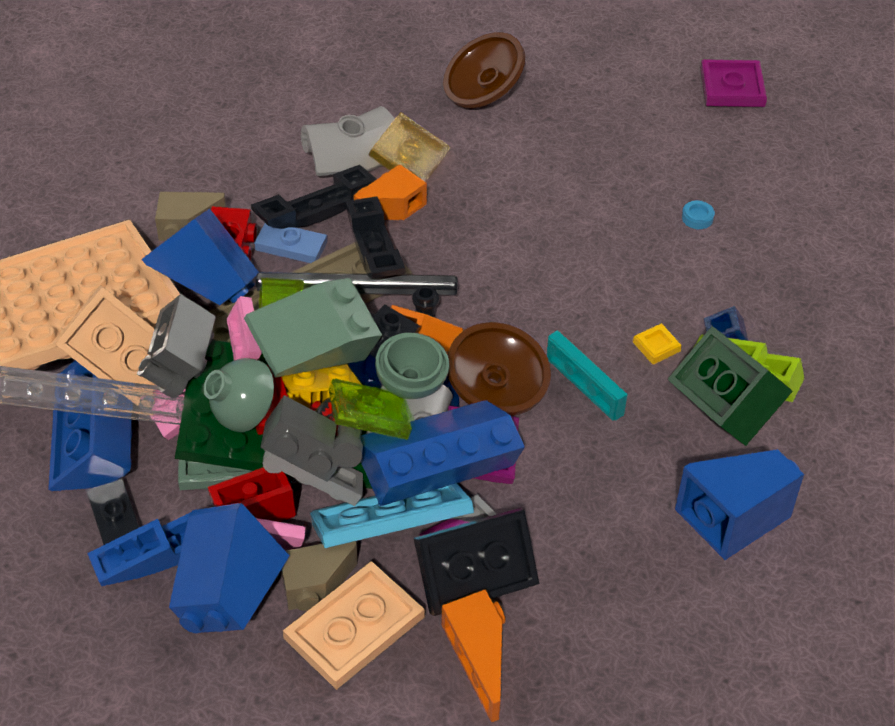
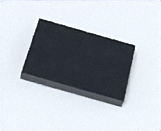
M514 509L414 538L430 615L442 614V605L485 589L490 599L540 584L524 509Z

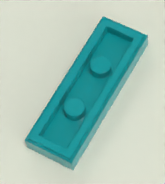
M558 330L550 334L547 346L549 362L612 421H616L624 416L628 394Z

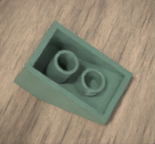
M350 278L320 282L252 311L244 317L274 377L363 361L382 336Z

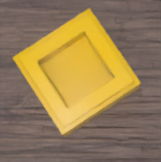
M662 323L635 335L633 338V343L652 364H656L681 352L682 345Z

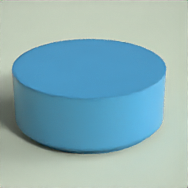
M691 201L683 207L682 220L690 228L705 229L712 225L715 211L710 204L704 201Z

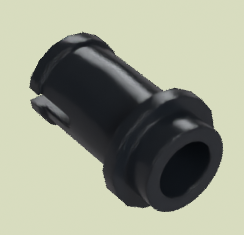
M420 286L412 296L415 311L436 318L439 294L431 286Z

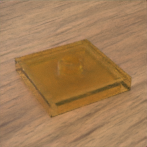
M400 112L371 148L368 155L389 170L400 164L426 182L451 147Z

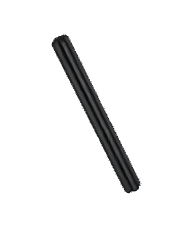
M259 272L256 277L258 292L297 293L320 282L346 278L351 279L359 294L413 295L417 288L424 285L433 287L439 295H456L458 291V279L455 275L399 274L370 279L367 274Z

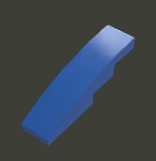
M190 513L164 526L156 519L87 553L100 585L106 586L133 580L177 566Z

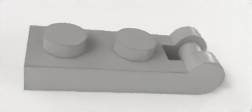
M265 450L263 467L269 473L284 472L296 478L302 484L311 485L328 493L332 498L342 500L353 506L358 503L363 495V473L353 468L338 467L328 482Z

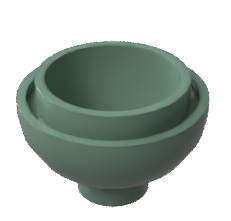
M401 333L390 337L380 346L376 355L375 366L379 381L388 391L400 398L413 400L430 396L441 388L448 375L449 358L444 348L434 339L419 333Z
M240 358L229 362L220 370L212 371L204 382V394L209 399L210 408L215 418L221 425L235 432H246L259 424L267 414L273 400L274 383L272 373L265 363L256 359Z

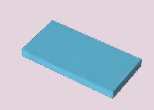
M456 483L384 506H380L376 496L360 499L355 506L343 503L313 510L310 512L312 525L324 548L471 514L474 513L472 500Z

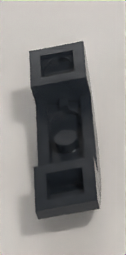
M359 164L333 174L334 185L288 202L278 194L251 204V210L271 227H303L324 221L345 211L346 201L354 200V194L377 179Z
M378 197L346 201V209L355 245L368 277L375 279L405 274V266L399 250L394 249L386 229L384 212Z

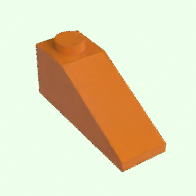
M485 589L442 605V627L492 723L499 720L502 625L505 624V616L500 604L497 601L492 602Z

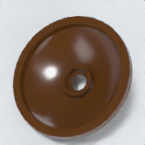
M503 32L485 34L470 41L454 55L446 68L443 78V87L446 95L454 104L464 108L482 107L499 100L514 87L521 76L525 65L523 46L517 38Z
M486 322L473 325L462 331L454 339L447 354L449 358L448 379L455 392L469 405L486 400L510 416L520 415L540 403L550 384V364L542 347L529 334L508 324Z

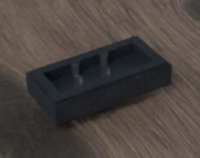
M123 479L86 490L103 545L139 528Z

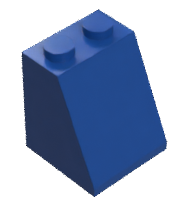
M210 208L142 258V261L147 266L218 305H221L228 299L233 304L240 296L243 297L255 286L252 279L259 273Z
M778 449L689 463L683 469L675 510L726 560L791 518L804 474L795 462L788 460Z
M242 503L192 510L187 521L169 608L179 618L180 625L192 633L244 630L290 555Z

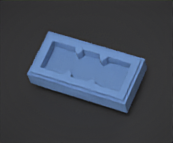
M265 223L254 244L256 251L312 263L320 258L327 244V235L295 227L276 228Z

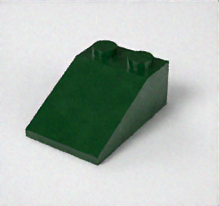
M713 326L667 379L719 426L745 446L748 445L793 392L769 370Z

